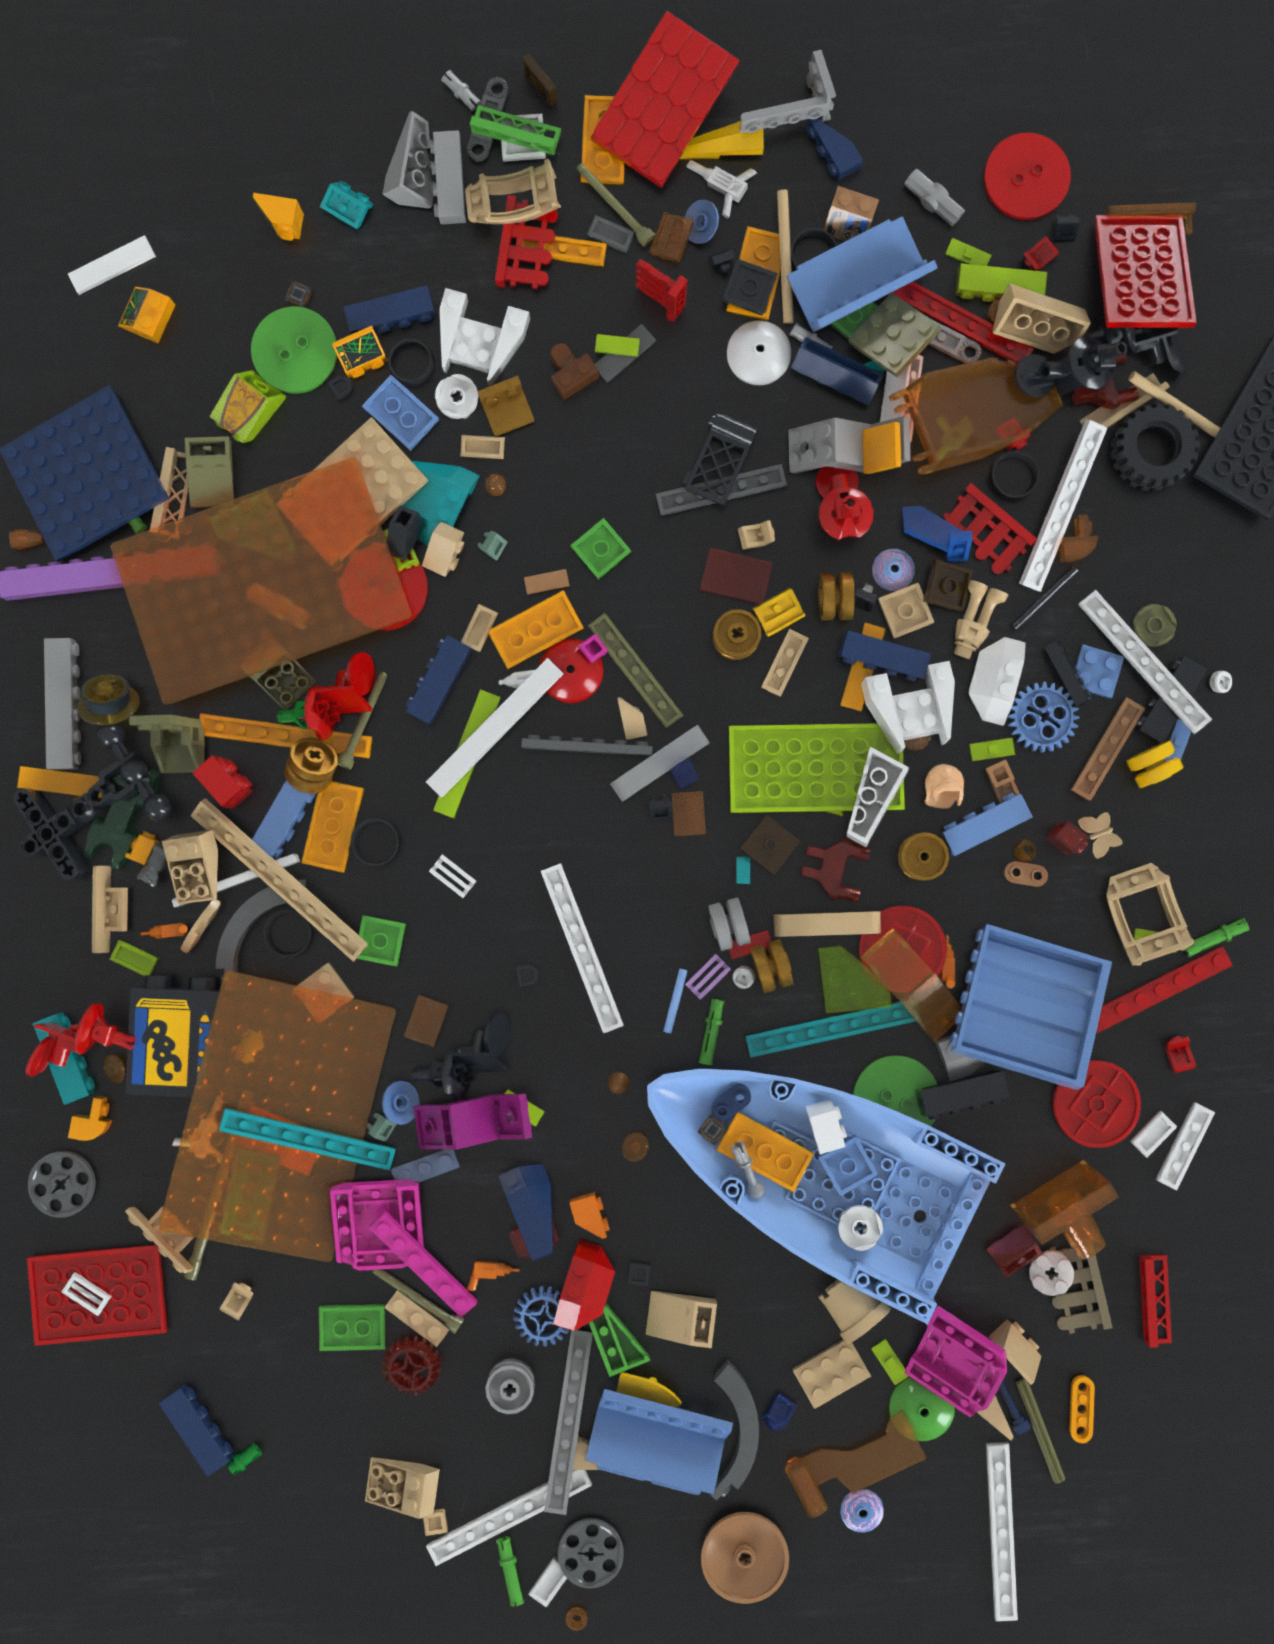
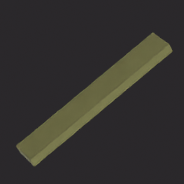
M605 613L588 625V628L593 634L596 633L609 650L608 654L666 729L683 717L681 711Z

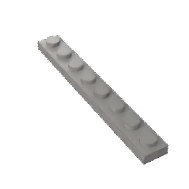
M571 1331L544 1512L562 1515L567 1513L593 1337L592 1332Z

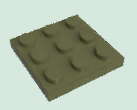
M891 292L848 341L855 349L898 378L941 331L940 325Z

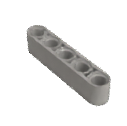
M696 725L620 776L610 785L623 802L704 748L710 742L700 727Z

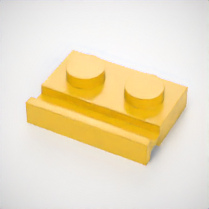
M788 588L753 608L767 637L806 616L792 588Z

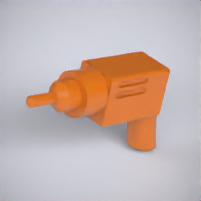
M186 922L158 925L151 928L148 932H141L140 935H149L156 939L186 936L188 928Z
M946 935L947 955L945 964L940 972V980L945 981L946 986L951 989L955 986L954 950H952V946L949 944V936Z
M475 1261L467 1290H476L479 1278L496 1279L497 1276H505V1274H510L511 1271L519 1272L520 1269L511 1268L510 1265H505V1263L498 1261Z

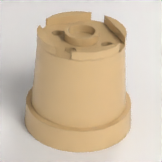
M838 1279L825 1289L828 1294L824 1297L822 1294L819 1295V1299L841 1330L840 1335L846 1344H850L869 1331L891 1310L886 1303Z

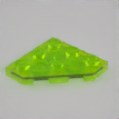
M842 946L819 948L826 1013L892 1007L890 985Z

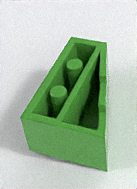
M606 1303L602 1316L591 1321L589 1325L609 1377L650 1361V1357Z

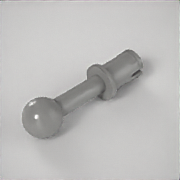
M737 1141L735 1142L736 1148L734 1144L730 1146L736 1159V1167L742 1169L749 1184L747 1187L748 1195L751 1198L758 1199L764 1194V1186L754 1176L750 1166L753 1159L748 1155L744 1142Z

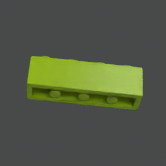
M961 263L957 272L955 295L961 296L962 299L969 300L977 297L982 298L983 301L992 302L995 299L1000 300L1009 284L1045 295L1047 272Z

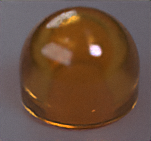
M491 474L485 480V489L490 495L499 496L506 490V481L500 474Z
M1024 839L1015 845L1013 854L1018 861L1028 862L1035 858L1036 849L1029 840ZM1023 846L1029 847V855L1024 851Z
M622 1072L612 1073L608 1078V1088L615 1094L624 1093L629 1087L627 1075Z

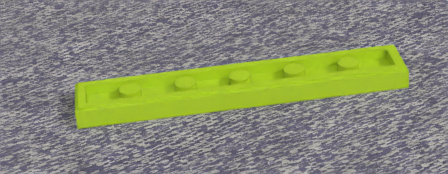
M480 689L457 750L497 710L501 697ZM474 766L443 798L438 797L433 811L451 818L455 817Z

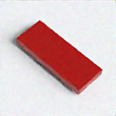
M766 930L750 935L751 943L742 946L738 945L736 940L732 941L733 946L729 949L731 959L751 954L750 948L758 945L767 949L768 942H771L769 931Z

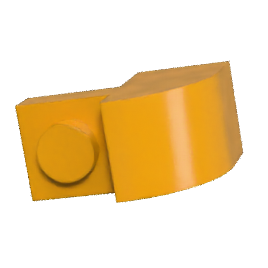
M97 1096L93 1098L90 1116L82 1114L72 1116L68 1138L82 1141L92 1140L101 1136L109 1129L112 1120L104 1119V1116H107L109 1111L108 1097Z

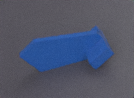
M923 506L902 507L904 533L945 551L946 562L968 560L972 543V531H961Z

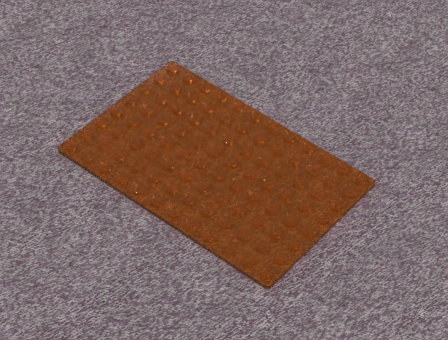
M355 457L111 544V550L162 702L165 705L179 702L396 624L412 616L362 471Z
M230 970L226 971L223 976L160 1218V1231L330 1262L335 1251L330 1189L341 1183L352 1182L357 1163L218 1130L225 1107L363 1140L396 1010L389 1006Z

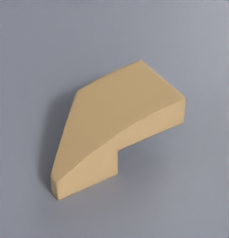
M618 697L617 700L626 740L647 736L643 713L636 706H632L624 701L623 698Z

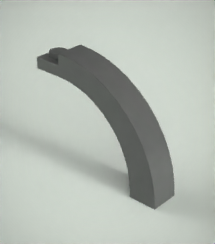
M297 880L306 888L305 880ZM271 887L256 893L241 905L231 917L221 936L216 956V969H224V973L221 974V984L225 986V991L238 989L237 966L239 950L250 927L269 910L287 903Z
M728 1359L713 1377L714 1382L725 1391L735 1407L739 1420V1438L733 1458L724 1472L718 1477L714 1494H710L715 1500H718L720 1496H726L731 1489V1484L739 1489L745 1481L754 1463L759 1441V1422L753 1396L743 1376Z

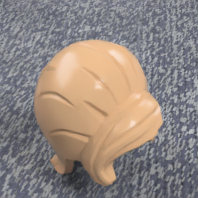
M947 764L933 767L925 779V804L934 808L948 809L957 800V806H960L964 796L962 773L956 767Z

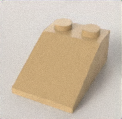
M1007 1319L989 1338L1006 1350L1007 1360L1032 1385L1041 1360V1355L1037 1351L1040 1347L1031 1338L1027 1340L1022 1335L1025 1331L1016 1321L1012 1324Z

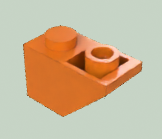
M595 1192L570 1199L569 1203L575 1224L602 1239L607 1238L606 1231H609L610 1228L607 1218H602L600 1210L604 1209L601 1197H596Z

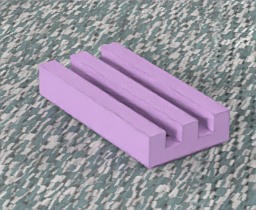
M715 954L685 985L701 1000L731 969ZM716 960L718 964L693 987L691 984ZM723 967L724 970L699 993L698 990Z

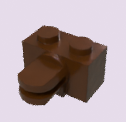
M564 343L557 344L552 348L551 359L559 371L551 376V381L563 401L599 378V370L588 353L576 359L570 348Z

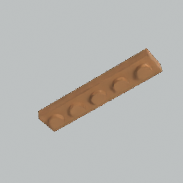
M1127 697L1124 698L1070 791L1087 801H1091L1145 710L1143 706Z

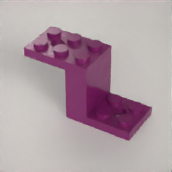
M526 1093L487 1094L447 1104H420L413 1106L419 1149L457 1150L498 1139L532 1138V1125L529 1118Z

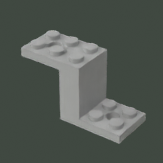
M902 416L875 424L831 418L788 430L789 473L796 474L825 466L863 472L862 430L891 422L900 423L901 463L911 461L910 418Z

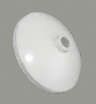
M752 321L740 326L731 336L727 347V360L730 369L736 377L751 385H767L778 380L787 370L791 359V346L786 334L778 326L767 321ZM762 346L764 351L758 352L756 347Z

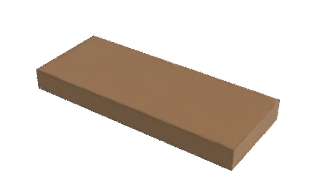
M566 569L524 577L527 595L569 587Z

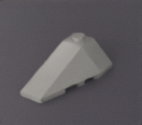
M413 111L408 114L385 177L383 195L399 205L431 208L434 197V181L431 180V161H429L428 149L430 148L428 121Z

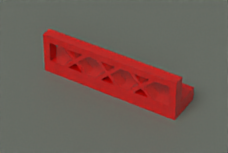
M1139 1255L1144 1343L1149 1348H1156L1161 1343H1172L1167 1255ZM1154 1260H1161L1162 1268L1155 1275ZM1157 1280L1163 1284V1290L1158 1296L1155 1293V1282ZM1158 1302L1164 1306V1312L1159 1318H1157L1156 1304ZM1159 1324L1165 1328V1337L1158 1338L1157 1326Z

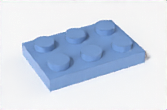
M392 375L362 405L365 411L409 451L439 421V418Z

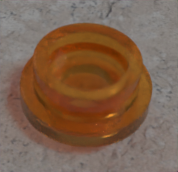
M576 1607L567 1612L566 1624L571 1630L579 1631L586 1626L588 1618L583 1609ZM575 1615H578L581 1619L579 1621H574L573 1617Z

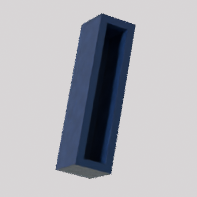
M427 285L344 306L351 335L369 326L373 327L374 332L384 333L392 327L398 326L403 328L411 325V322H427L436 316Z
M807 337L804 339L791 367L798 373L807 375L818 383L832 387L837 392L846 394L857 402L867 405L870 404L884 375Z
M849 630L844 631L838 652V657L843 658L842 662L852 665H855V662L863 663V668L875 671L877 667L884 669V674L887 673V675L895 677L897 673L905 675V680L912 682L925 678L931 656L930 653Z
M448 635L445 639L442 638L436 648L438 650L436 657H431L426 666L428 672L425 677H420L416 684L418 690L415 696L411 695L405 705L408 708L406 710L408 714L429 725H432L472 651L469 646Z
M184 1383L165 1396L158 1404L208 1477L230 1462L234 1456L232 1454L233 1450L230 1444L224 1442L220 1436L221 1432L215 1423L212 1424L208 1418L209 1414L203 1405H199L195 1399L196 1394L191 1387H187Z

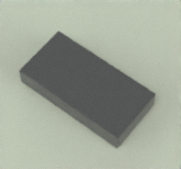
M595 215L587 233L588 238L600 243H607V246L627 253L635 235L634 231Z

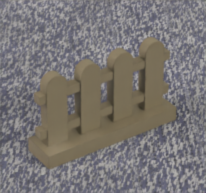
M1091 1237L1083 1239L1084 1245L1081 1246L1074 1242L1072 1243L1073 1247L1056 1250L1055 1246L1050 1247V1250L1063 1253L1070 1262L1076 1261L1077 1269H1073L1074 1279L1072 1284L1081 1283L1083 1289L1065 1292L1052 1298L1053 1306L1057 1309L1064 1308L1065 1312L1064 1316L1058 1318L1057 1325L1061 1330H1069L1070 1334L1075 1333V1328L1091 1326L1092 1330L1097 1329V1324H1103L1104 1330L1113 1328ZM1087 1259L1089 1266L1083 1267L1081 1260ZM1051 1273L1048 1276L1049 1278H1053L1054 1276H1057L1058 1273ZM1093 1281L1094 1288L1088 1289L1087 1282ZM1098 1302L1099 1309L1093 1310L1092 1303ZM1084 1304L1087 1306L1088 1311L1075 1314L1070 1313L1069 1307Z

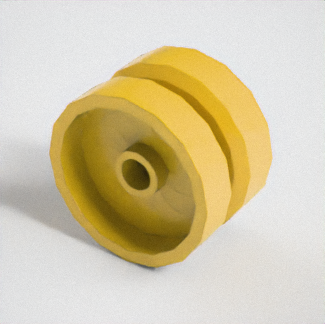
M1171 740L1145 750L1126 761L1131 771L1146 769L1135 777L1139 788L1161 782L1184 768L1178 757L1165 761V758L1172 755L1175 751Z

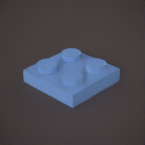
M1084 644L1081 645L1075 666L1078 669L1079 677H1082L1085 682V688L1090 693L1111 699L1124 656Z
M856 1135L844 1141L845 1147L818 1156L839 1196L878 1175Z

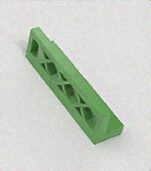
M478 105L476 114L472 116L470 121V128L473 133L551 155L555 154L561 133V128ZM481 113L490 115L493 121L480 118ZM504 120H509L512 122L514 127H510L500 123ZM526 125L530 126L535 133L521 130V128ZM547 131L555 133L554 139L542 136L541 134Z

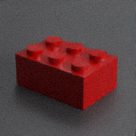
M212 755L192 772L223 807L235 809L254 792L250 788L253 784L246 776L237 773L238 767L231 759L228 760L221 756Z

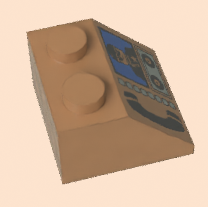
M838 186L824 230L829 232L834 239L846 242L869 230L879 199Z

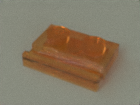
M664 212L649 251L650 254L680 263L694 221L690 218L674 214L669 215Z
M703 791L671 793L674 837L705 835Z
M418 995L404 1037L434 1047L449 1005Z

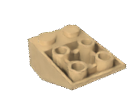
M213 829L178 834L162 841L178 904L217 899L218 848Z
M651 1290L646 1335L690 1346L712 1348L717 1308L716 1299Z
M372 1457L370 1460L365 1502L418 1519L433 1514L440 1469L419 1463Z

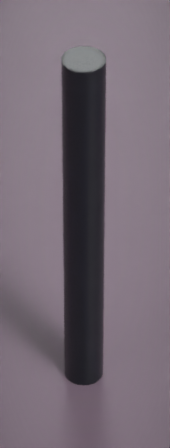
M1072 565L1011 624V627L1017 631L1078 572V569Z

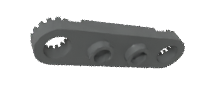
M501 77L490 79L480 106L502 112L508 95L507 82ZM499 84L503 87V92L495 94L491 91L492 87ZM481 113L480 118L493 121L490 115ZM471 132L467 145L470 159L475 162L484 161L488 157L494 138ZM476 145H481L484 151L482 154L476 155L472 152V148Z

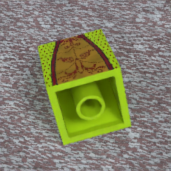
M254 370L237 373L232 377L210 417L215 420V424L218 427L229 431L238 442H249L257 436L287 396L265 382Z

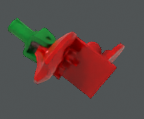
M366 652L354 654L348 662L347 670L338 671L334 686L312 687L308 691L305 702L296 701L294 709L279 710L277 712L278 722L280 724L295 722L302 729L308 728L313 730L318 740H326L333 734L336 722L340 721V714L372 711L373 708L362 697L370 692L375 680V667L370 655Z

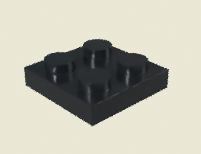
M737 259L722 302L763 316L778 273Z

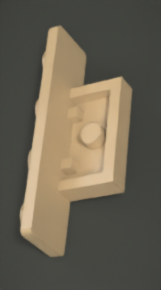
M93 866L92 953H109L110 931H127L128 888H111V866Z
M166 1206L161 1207L150 1220L136 1207H130L125 1211L129 1215V1221L144 1231V1237L151 1242L153 1241L163 1256L169 1257L172 1260V1265L177 1271L188 1273L194 1269L180 1254L194 1236Z

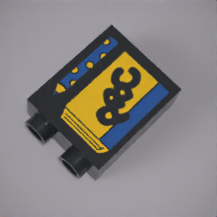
M145 975V986L131 988L128 1035L136 1037V1042H132V1044H135L133 1049L127 1051L125 1094L215 1098L223 1094L228 990L215 989L216 978L189 977L187 988L172 987V976Z

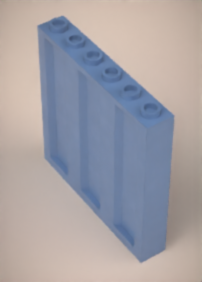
M986 924L976 934L975 941L978 942L977 949L973 950L970 962H973L972 969L968 970L965 982L968 985L960 998V1003L963 1005L961 1012L958 1011L955 1018V1024L958 1025L956 1033L953 1032L951 1035V1052L1075 1090L1083 1088L1112 962Z

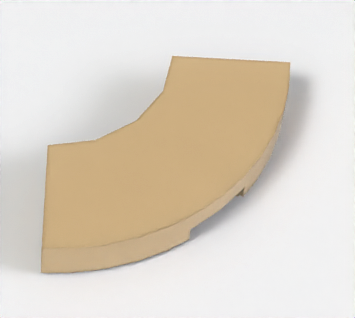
M217 899L211 901L193 925L180 950L189 953L197 944L207 926L216 916L221 905L220 901Z

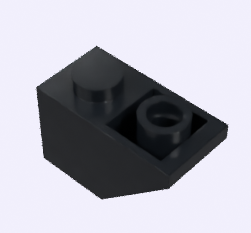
M401 505L399 506L389 523L385 550L387 554L405 561L426 526L418 512Z

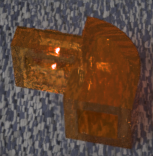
M1079 515L1075 518L1076 537L1062 538L1059 545L1060 562L1079 561L1095 549L1098 536H1089L1092 532L1091 520L1088 521V515Z

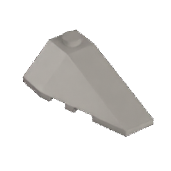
M951 1035L935 1041L949 1081L967 1077L986 1063L951 1052Z

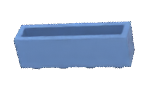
M285 781L252 840L274 860H278L284 851L282 849L284 842L289 841L293 836L295 823H299L305 815L304 808L306 804H310L313 801L316 793L300 792Z
M1012 792L1002 797V803L995 805L992 802L982 807L983 812L976 815L974 811L964 816L963 822L956 824L954 821L944 826L945 831L940 834L951 856H956L1033 818L1021 794L1015 795Z

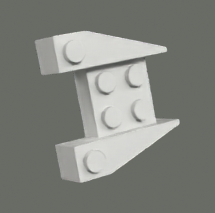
M445 288L440 305L443 371L448 374L450 363L488 373L487 382L489 386H492L524 341L530 322L529 312L508 306L501 329L464 318L469 302L467 294Z
M950 661L928 665L925 674L927 689L892 696L887 673L866 677L861 683L866 706L896 754L901 753L905 748L904 740L939 734L941 745H944L951 738L955 681Z

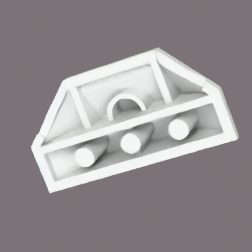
M1004 637L979 651L968 694L982 721L1004 726L1013 705L1025 659V642Z

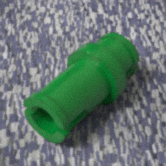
M253 1443L241 1454L234 1455L233 1460L227 1463V1467L233 1475H236L240 1470L244 1471L247 1465L258 1456H261L262 1452Z

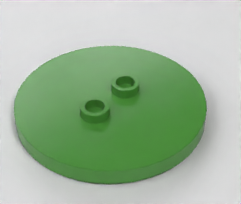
M303 307L281 308L265 317L256 328L251 342L252 361L262 379L277 390L291 394L306 393L321 386L332 374L338 358L332 343L337 341L336 336L328 322L318 313Z
M885 1056L870 1063L858 1076L853 1089L854 1096L867 1099L929 1126H932L935 1119L929 1120L928 1117L920 1115L915 1090L937 1084L932 1073L920 1062L906 1056Z

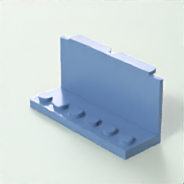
M900 217L892 222L889 219L797 266V270L788 274L787 279L812 331L815 332L919 279L938 267L934 260L929 263L926 259L922 260L903 217Z
M604 1389L599 1400L585 1461L598 1464L597 1469L641 1481H651L653 1484L694 1495H700L701 1491L714 1494L724 1442L732 1431L733 1423Z

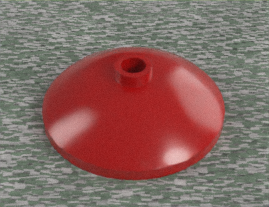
M563 639L550 646L542 655L539 663L540 666L548 658L563 673L547 691L552 698L563 703L585 701L598 690L603 679L601 658L590 663L578 647L584 642L579 639ZM568 666H573L575 668L573 673H568L566 671Z

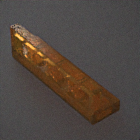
M1196 203L1109 206L1104 215L1182 216L1186 218L1185 235H1191L1193 233L1192 215L1196 212Z

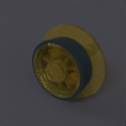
M102 674L89 679L83 684L80 690L81 698L78 701L77 710L80 717L88 723L110 725L124 721L129 716H132L138 709L140 700L137 692L129 687V683L124 677L117 674Z

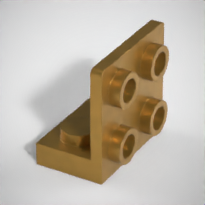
M518 376L477 391L495 437L534 422V417Z

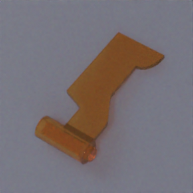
M901 1410L888 1422L887 1435L853 1451L822 1448L800 1459L795 1457L787 1462L785 1471L809 1518H814L823 1514L828 1509V1505L818 1485L837 1477L852 1493H855L927 1458L905 1414Z

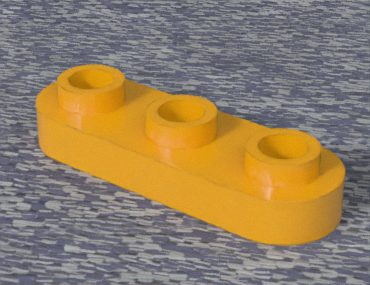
M1085 1375L1076 1376L1071 1382L1069 1432L1071 1437L1078 1443H1086L1093 1436L1095 1387L1091 1379ZM1080 1383H1085L1083 1389L1078 1388ZM1079 1405H1084L1082 1411H1078ZM1083 1427V1432L1077 1433V1429Z

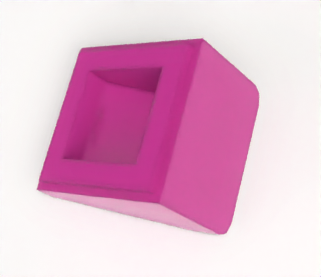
M596 633L578 646L590 663L595 662L609 651Z

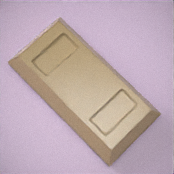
M461 435L460 457L504 459L505 437Z
M478 604L461 643L480 652L487 639V631L492 628L498 613Z

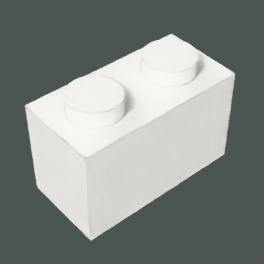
M831 1099L806 1106L819 1153L823 1154L845 1147L843 1138H846L847 1135L844 1125H839L838 1120L842 1119L839 1107H834Z

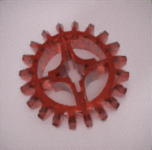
M408 1336L405 1337L404 1342L399 1338L396 1341V1345L392 1343L389 1350L384 1354L385 1359H383L382 1365L385 1367L382 1370V1374H387L385 1382L392 1381L391 1389L396 1386L398 1387V1394L405 1390L406 1396L411 1391L417 1396L419 1390L425 1393L427 1392V1387L432 1388L434 1382L438 1381V1374L441 1372V1367L438 1365L441 1363V1358H436L438 1350L431 1351L433 1348L432 1343L428 1346L425 1345V1338L421 1342H418L417 1336L413 1338V1341ZM402 1353H406L405 1360L395 1364V1358ZM409 1362L415 1366V1369L411 1368V1365L408 1366ZM428 1368V1374L418 1379L419 1372Z

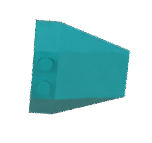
M411 461L429 480L402 505L418 512L426 524L418 538L419 541L428 546L432 533L440 522L451 527L454 526L468 495L471 496L480 475L460 466Z

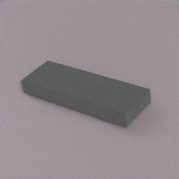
M643 324L627 336L640 339L638 357L656 342V339ZM606 354L595 363V366L599 370V375L606 383H609L638 357Z

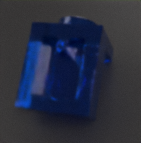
M690 759L670 770L680 789L699 779Z
M777 1394L767 1414L763 1415L761 1420L772 1431L776 1432L786 1429L797 1405L781 1394Z

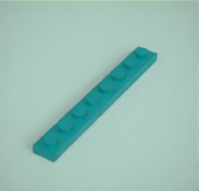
M910 999L745 1035L751 1058L920 1021L916 999Z
M225 1107L218 1128L222 1132L390 1170L396 1150L394 1147Z

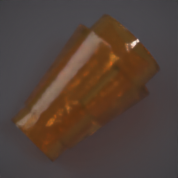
M23 529L9 531L11 549L17 548V550L43 544L40 531Z

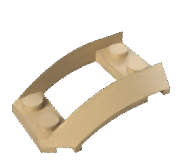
M549 159L544 160L545 164L535 169L531 166L508 175L484 176L483 173L480 174V180L475 185L471 183L465 189L468 219L470 222L484 224L520 223L538 218L560 208L554 179L557 177ZM532 189L534 204L514 211L491 213L489 195H504Z
M1152 863L1110 877L1106 898L1118 934L1132 965H1141L1143 962L1178 950L1183 951L1195 943L1191 939L1177 904L1169 875L1158 870L1159 868ZM1156 886L1171 928L1134 941L1119 899Z

